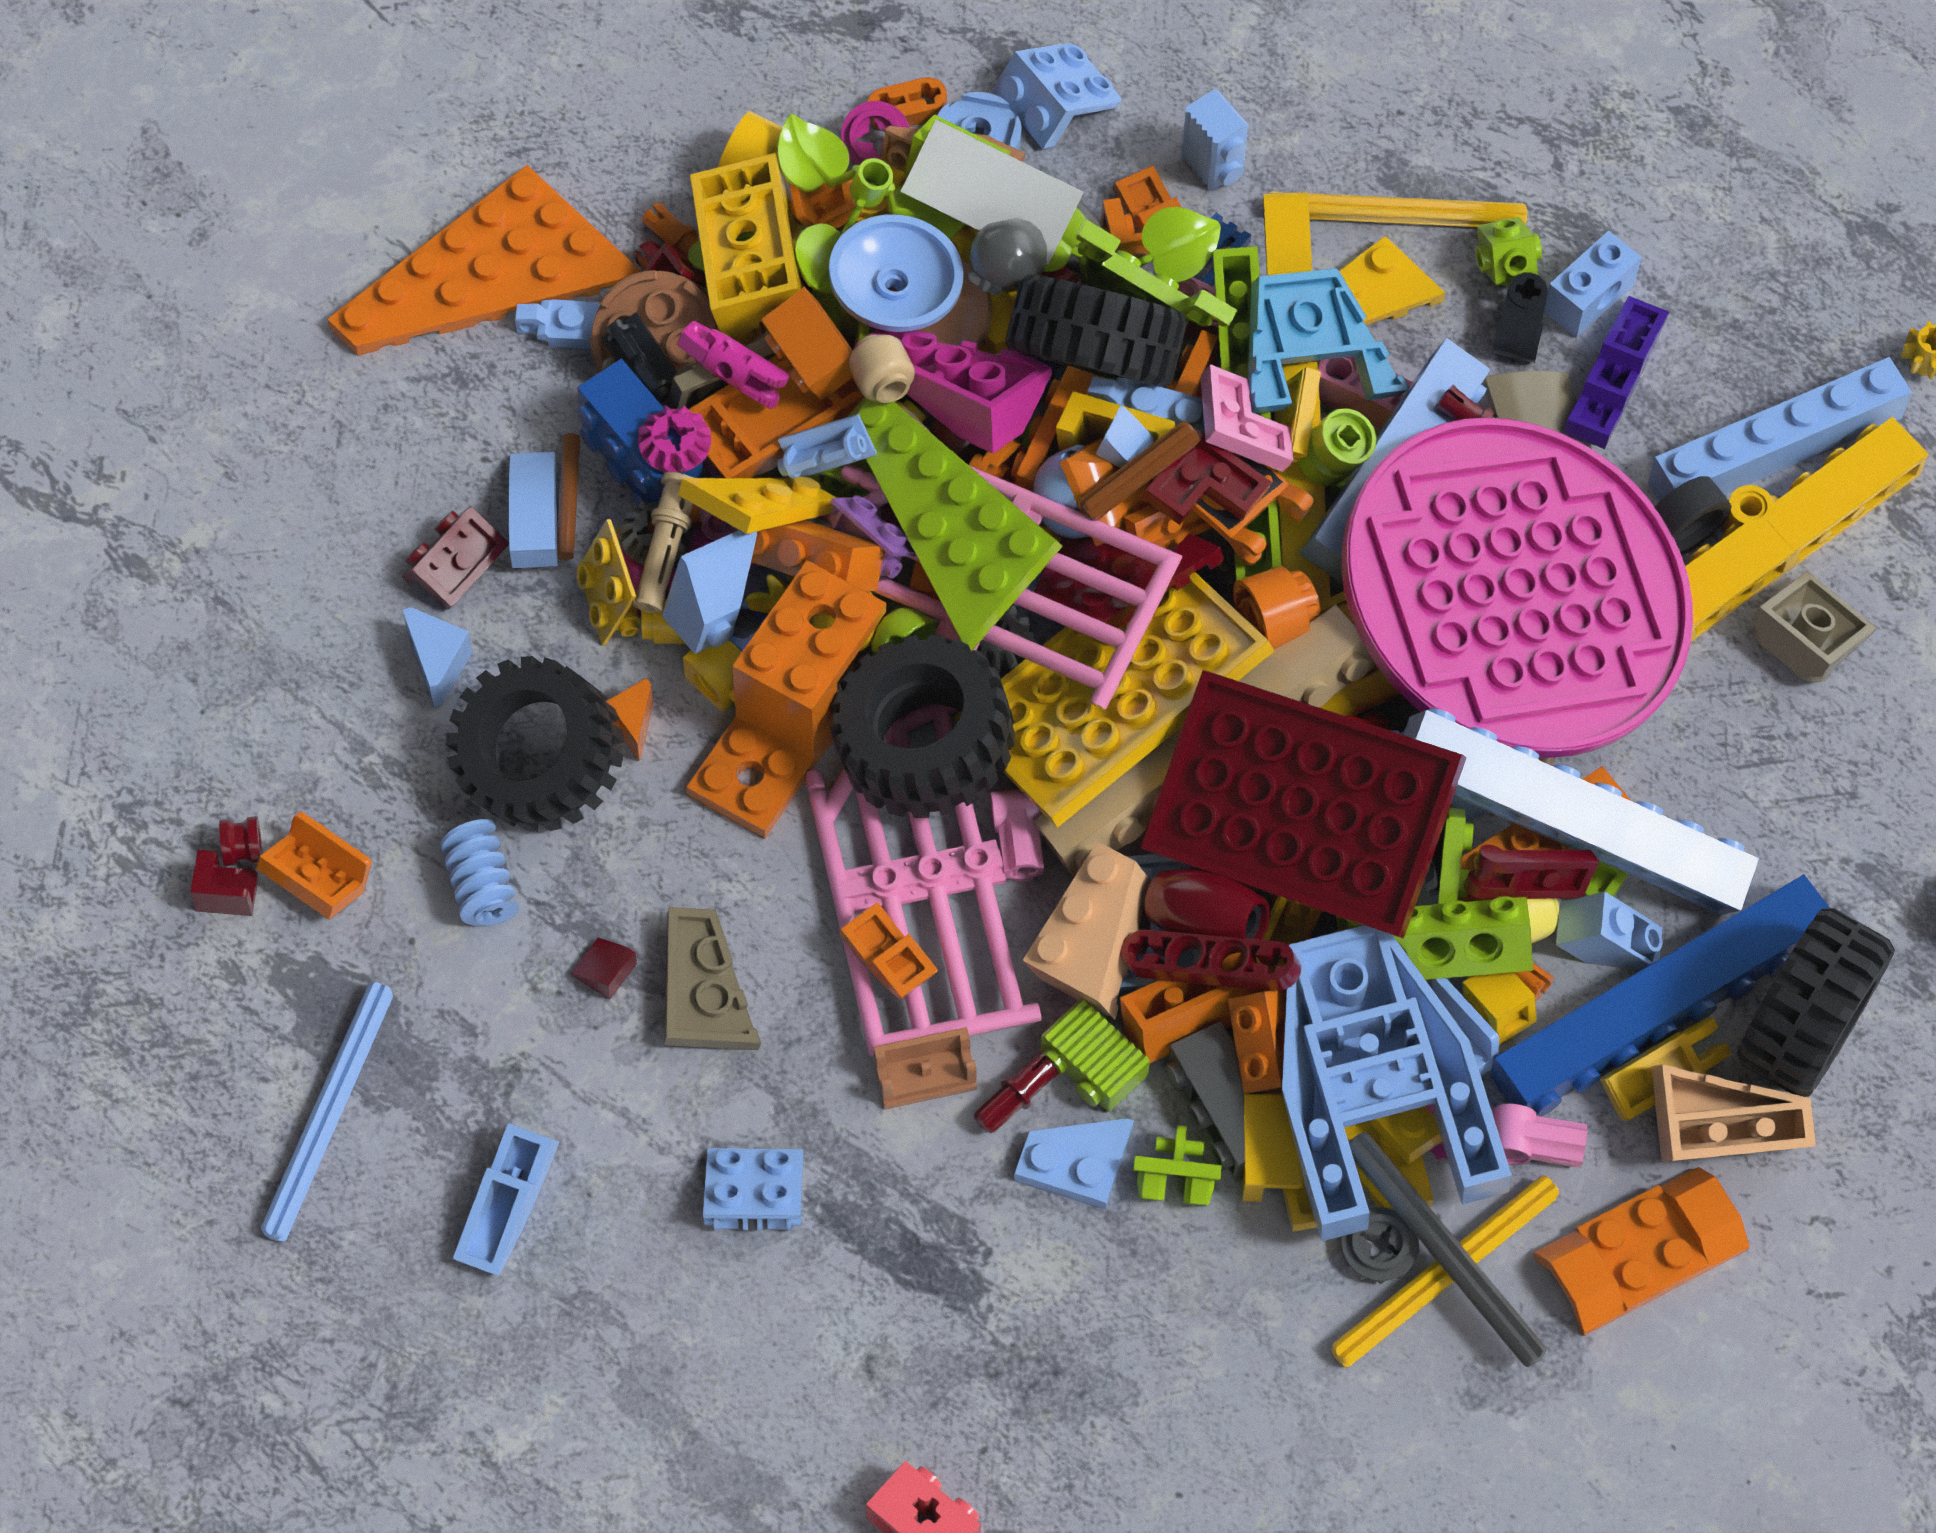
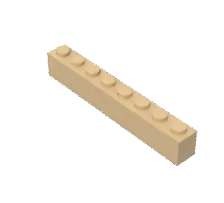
M1334 605L1310 622V630L1274 649L1275 652L1241 678L1239 682L1321 707L1347 685L1362 678L1376 663L1369 655L1355 625L1337 605ZM1182 727L1058 828L1044 814L1034 820L1049 848L1073 878L1097 841L1118 851L1126 844L1135 841L1141 833L1147 830Z

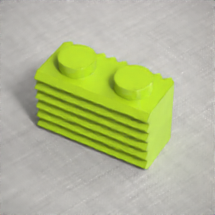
M1083 998L1077 1001L1041 1035L1040 1050L1045 1055L1043 1061L1045 1062L1049 1058L1056 1066L1059 1075L1065 1072L1077 1083L1075 1086L1077 1093L1090 1106L1095 1107L1099 1103L1107 1112H1111L1115 1106L1119 1105L1121 1100L1125 1099L1148 1076L1150 1060L1147 1055H1144L1132 1042H1129L1119 1030H1116L1112 1024L1108 1023L1106 1018L1102 1017L1098 1011H1095L1092 1005H1089Z

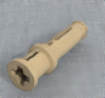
M665 472L662 474L661 483L664 485L660 503L658 508L654 509L651 514L652 524L655 525L636 598L633 601V606L646 612H662V604L673 570L681 535L686 533L692 525V519L689 515L693 503L678 495L682 478H693L677 472Z

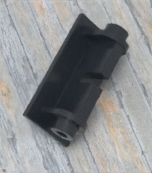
M637 312L624 321L618 319L606 327L608 333L601 337L602 341L616 362L622 358L656 400L662 404L669 397L673 377L677 373L676 369Z

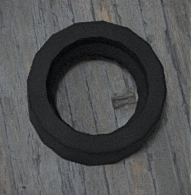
M1699 476L1675 488L1662 498L1654 508L1662 517L1672 537H1674L1681 555L1699 546L1722 526L1729 515L1732 505L1709 476Z

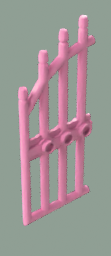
M853 465L844 466L841 476L847 482L856 486L861 485V488L870 491L863 498L872 502L877 509L888 503L874 473L865 472L864 469ZM970 466L1038 525H1040L1043 517L1157 565L1145 590L1058 552L1045 566L1048 569L1137 606L1125 631L1028 589H1025L1014 602L1018 606L1115 647L1116 649L1104 673L996 625L982 639L1095 689L1089 702L1106 710L1182 559V555L1102 521H1094L1083 513ZM833 506L832 512L837 510L835 506ZM831 514L819 516L818 518L828 522ZM906 556L920 562L917 556ZM880 576L877 591L873 592L941 621L935 634L945 636V639L950 642L953 639L961 641L941 601L884 576ZM980 642L977 644V646H976L973 650H975V651L977 650V648H978Z
M945 705L918 707L905 713L893 723L885 736L884 742L896 747L911 748L907 732L931 721L934 724L937 740H940L953 729L950 714L960 711ZM843 768L830 793L827 795V792L824 791L825 782L820 771L816 769L808 771L806 773V787L810 793V804L839 928L841 929L855 919L856 914L863 913L878 902L904 936H906L908 930L902 904L929 899L958 1019L930 1025L920 985L904 997L912 1029L884 1034L869 969L842 939L869 1056H874L875 1046L967 1027L969 1036L1042 1021L1038 1002L1023 1005L993 887L1007 883L1003 862L996 839L982 842L973 804L966 806L963 802L954 806L964 846L936 851L929 819L914 818L912 812H908L918 855L891 861L879 809L868 803L864 794L857 793L855 790L872 865L845 870L834 821L854 787ZM975 890L1005 1008L1004 1010L979 1015L976 1013L947 896Z

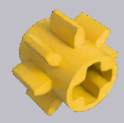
M1927 321L1926 326L1920 331L1914 328L1909 330L1906 338L1907 343L1904 344L1901 358L1909 359L1910 373L1928 376L1930 380H1933L1936 374V325H1932L1931 321Z

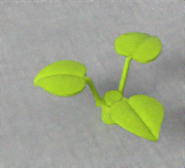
M792 113L787 117L777 143V159L784 178L794 187L805 192L817 190L824 182L828 187L834 188L852 180L850 194L856 203L841 233L831 225L815 224L803 230L796 241L794 249L796 264L807 285L815 291L833 293L828 272L831 253L837 240L845 231L855 225L863 207L877 206L882 202L884 196L886 197L888 211L891 215H904L925 221L939 229L950 241L965 225V223L901 192L903 185L899 186L893 194L895 185L892 183L893 172L890 166L880 159H867L860 166L854 165L851 171L845 173L849 165V152L838 136L823 127L808 123Z
M1167 207L1160 209L1148 218L1143 227L1142 243L1149 254L1139 258L1141 262L1140 267L1153 261L1156 274L1166 275L1177 283L1191 279L1206 266L1213 256V249H1216L1220 237L1221 226L1219 222L1187 208ZM1078 208L1075 209L1049 264H1046L1043 272H1052L1063 268L1069 261L1070 254L1081 260L1082 255L1078 253V248L1076 247L1081 241H1078L1076 236L1086 219ZM1094 374L1105 379L1115 380L1114 378Z

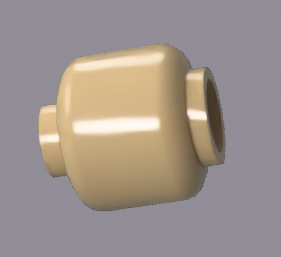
M869 335L863 338L849 357V370L860 392L866 399L875 402L891 403L899 400L908 392L915 377L914 366L903 344L898 338L891 335Z

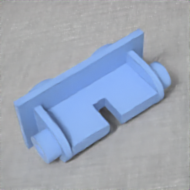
M859 414L778 439L784 452L783 458L778 460L779 472L782 476L789 475L792 479L809 476L877 454Z

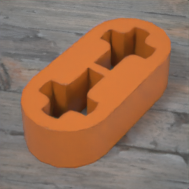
M925 77L877 89L869 95L867 102L882 101L895 106L905 116L909 127L926 123L934 114L938 115L942 107L947 104V89L938 79ZM929 95V98L934 100V103L927 104L924 99H921V96ZM873 117L869 118L871 126L873 128L885 132V130H880L878 128V125L875 124Z

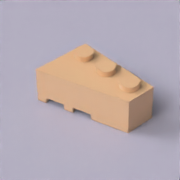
M1097 841L1022 961L1041 981L1078 1001L1081 998L1085 999L1095 1010L1116 1020L1119 1008L1116 1004L1122 979L1127 977L1129 969L1121 956V947L1130 934L1139 930L1145 908L1146 894L1151 880L1135 860Z
M1664 1064L1651 1066L1662 1162L1816 1147L1811 1098L1721 1079L1712 1075L1686 1071Z

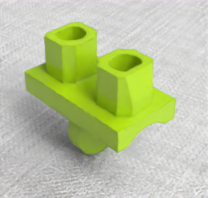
M1177 1125L1176 1139L1157 1137L1155 1151L1174 1153L1173 1160L1135 1156L1133 1171H1138L1137 1185L1139 1198L1164 1201L1167 1175L1186 1177L1183 1203L1209 1206L1215 1180L1219 1181L1221 1178L1222 1165L1183 1161L1184 1154L1203 1156L1204 1142L1186 1140L1187 1126Z

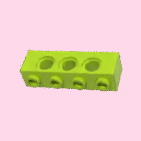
M1502 896L1492 900L1469 902L1455 900L1446 904L1415 905L1404 939L1394 936L1425 980L1533 971L1531 927L1527 897L1512 898ZM1336 916L1338 932L1363 926L1362 924Z

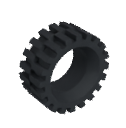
M533 656L521 657V668L509 659L497 663L500 674L495 677L485 670L477 676L476 679L481 683L482 687L476 693L466 687L460 696L461 699L468 703L464 712L453 709L449 719L450 722L459 727L458 733H446V746L458 753V755L447 757L450 769L461 776L455 781L461 790L471 796V800L514 827L517 824L525 830L538 832L540 824L549 831L562 829L561 817L575 824L584 819L580 811L583 805L586 804L595 810L603 802L596 795L600 787L604 786L612 790L617 780L608 773L610 766H622L624 756L613 748V744L624 743L623 730L612 723L619 720L615 708L605 702L608 698L600 690L568 666L564 667L556 660L544 657L543 663H541ZM537 702L558 704L564 714L567 726L565 746L558 760L550 769L538 777L524 781L505 779L496 760L497 739L505 722L516 711L529 704Z

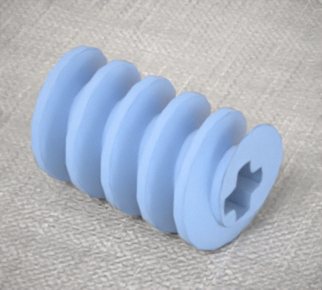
M490 819L473 820L461 824L450 830L440 843L442 854L446 857V869L451 873L449 878L451 886L455 889V900L460 906V918L466 924L473 926L500 924L510 920L519 911V904L510 901L515 896L514 887L504 885L510 880V873L508 870L501 868L506 862L504 854L495 852L500 848L501 843L498 837L490 836L496 830L495 823Z

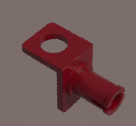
M653 241L640 244L639 247L645 253V257L638 250L635 251L634 259L643 269V272L656 270L675 273L707 289L705 273L694 268L689 262V257L664 243L662 247Z

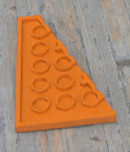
M526 165L327 320L329 328L359 356L379 351L384 346H398L409 343V338L430 332L439 331L441 335L475 326L481 321L492 322L504 319L505 313L516 311L517 304L541 305L542 300L571 301L579 296L590 297L601 294L600 289L614 286L622 279L639 273L641 270L534 170Z

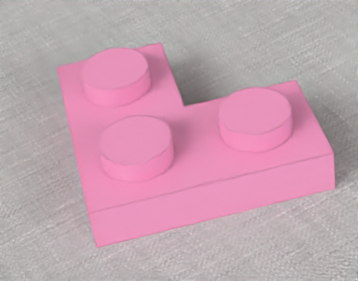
M1209 365L1200 376L1205 442L1284 472L1293 461L1290 427L1251 412L1248 379Z

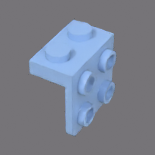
M1071 43L1015 51L992 89L997 96L1010 104L1009 109L1015 114L1016 118L1018 115L1021 124L1042 149L1055 147L1074 115L1114 109L1121 101V97L1113 89L1111 82L1100 74L1080 47Z

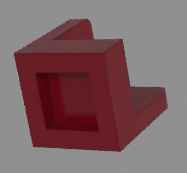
M197 850L190 890L196 912L252 916L259 879L257 871L221 867L216 851Z

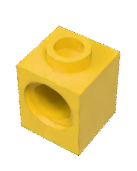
M730 640L720 647L714 648L711 646L696 654L690 650L683 656L685 679L722 712L735 703L732 665L742 653Z
M1514 972L1469 976L1463 981L1464 998L1498 1034L1499 1045L1537 1022L1535 994Z

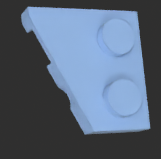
M1127 1118L1029 1131L1014 1174V1181L1106 1209L1134 1128V1120Z

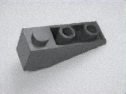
M1220 1021L1171 1044L1168 1064L1165 1065V1069L1173 1087L1177 1091L1183 1089L1189 1099L1188 1111L1197 1129L1200 1131L1206 1129L1213 1142L1210 1145V1149L1217 1165H1222V1171L1228 1169L1234 1181L1237 1182L1242 1179L1245 1164L1244 1092L1236 1047Z

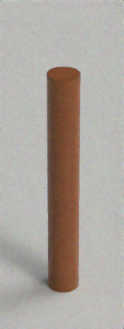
M574 433L564 434L562 438L557 526V556L560 560H571L574 558L580 436Z

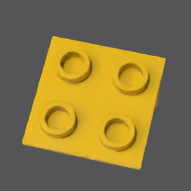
M607 519L581 563H579L576 573L580 589L584 590L588 601L590 623L593 628L597 629L602 646L608 643L614 632H621L623 637L635 635L639 631L638 625L641 622L637 609L633 606L636 594L612 521Z

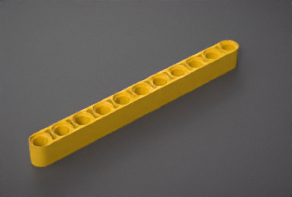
M1308 191L1263 193L1267 275L1312 271ZM1317 360L1282 364L1286 381L1306 367L1318 371ZM1319 386L1312 429L1321 422ZM1282 410L1274 411V422L1280 423ZM1293 462L1292 466L1286 468L1284 472L1277 470V473L1291 485L1308 492L1313 497L1314 502L1308 509L1307 516L1299 522L1291 520L1279 504L1282 566L1288 569L1289 572L1299 570L1305 573L1312 582L1319 602L1330 598L1329 575L1299 553L1326 514L1324 486L1312 482L1303 474L1298 462Z

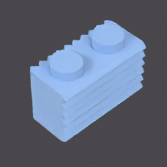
M1215 89L1186 106L1181 160L1187 161L1186 166L1192 167L1191 172H1196L1197 178L1202 179V184L1208 185L1207 190L1212 191L1222 185L1228 186L1233 184L1243 174L1244 161L1246 160L1244 158L1246 156V142L1248 141L1246 138L1249 131L1247 129L1249 125L1222 94Z

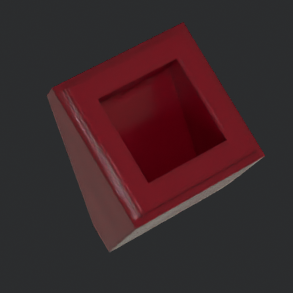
M598 937L571 972V976L610 1000L636 966V952L626 946Z

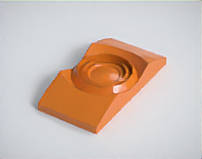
M776 355L768 360L786 373L794 367L786 355L781 359ZM790 376L785 387H778V389L773 387V389L777 390L780 397L776 407L773 409L765 407L729 384L688 410L694 414L701 413L707 427H710L711 446L706 459L722 478H753L772 470L778 465V460L783 458L784 452L778 442L779 438L847 418L864 398L854 378H851L825 399L821 400L811 390L803 393Z

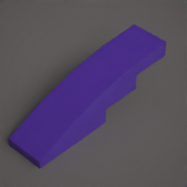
M1628 296L1602 344L1599 357L1584 383L1581 395L1567 419L1563 433L1602 449L1606 448L1668 318L1669 311Z

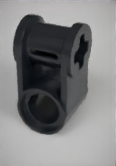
M1524 272L1516 275L1511 280L1507 290L1503 313L1499 316L1491 354L1535 363L1543 328L1541 322L1548 295L1546 282L1539 275ZM1522 298H1527L1530 302L1522 301Z

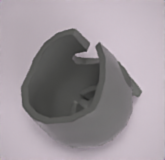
M1019 218L987 224L979 230L972 240L969 258L973 272L968 274L967 279L978 285L981 291L991 292L999 296L1001 292L1017 291L1020 281L1027 274L1041 276L1047 263V244L1041 231L1031 222Z

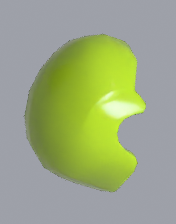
M911 607L894 609L881 620L876 628L871 644L872 655L880 652L878 647L891 641L892 645L904 642L903 637L918 635L919 640H928V635H936L935 631L939 623L927 614Z

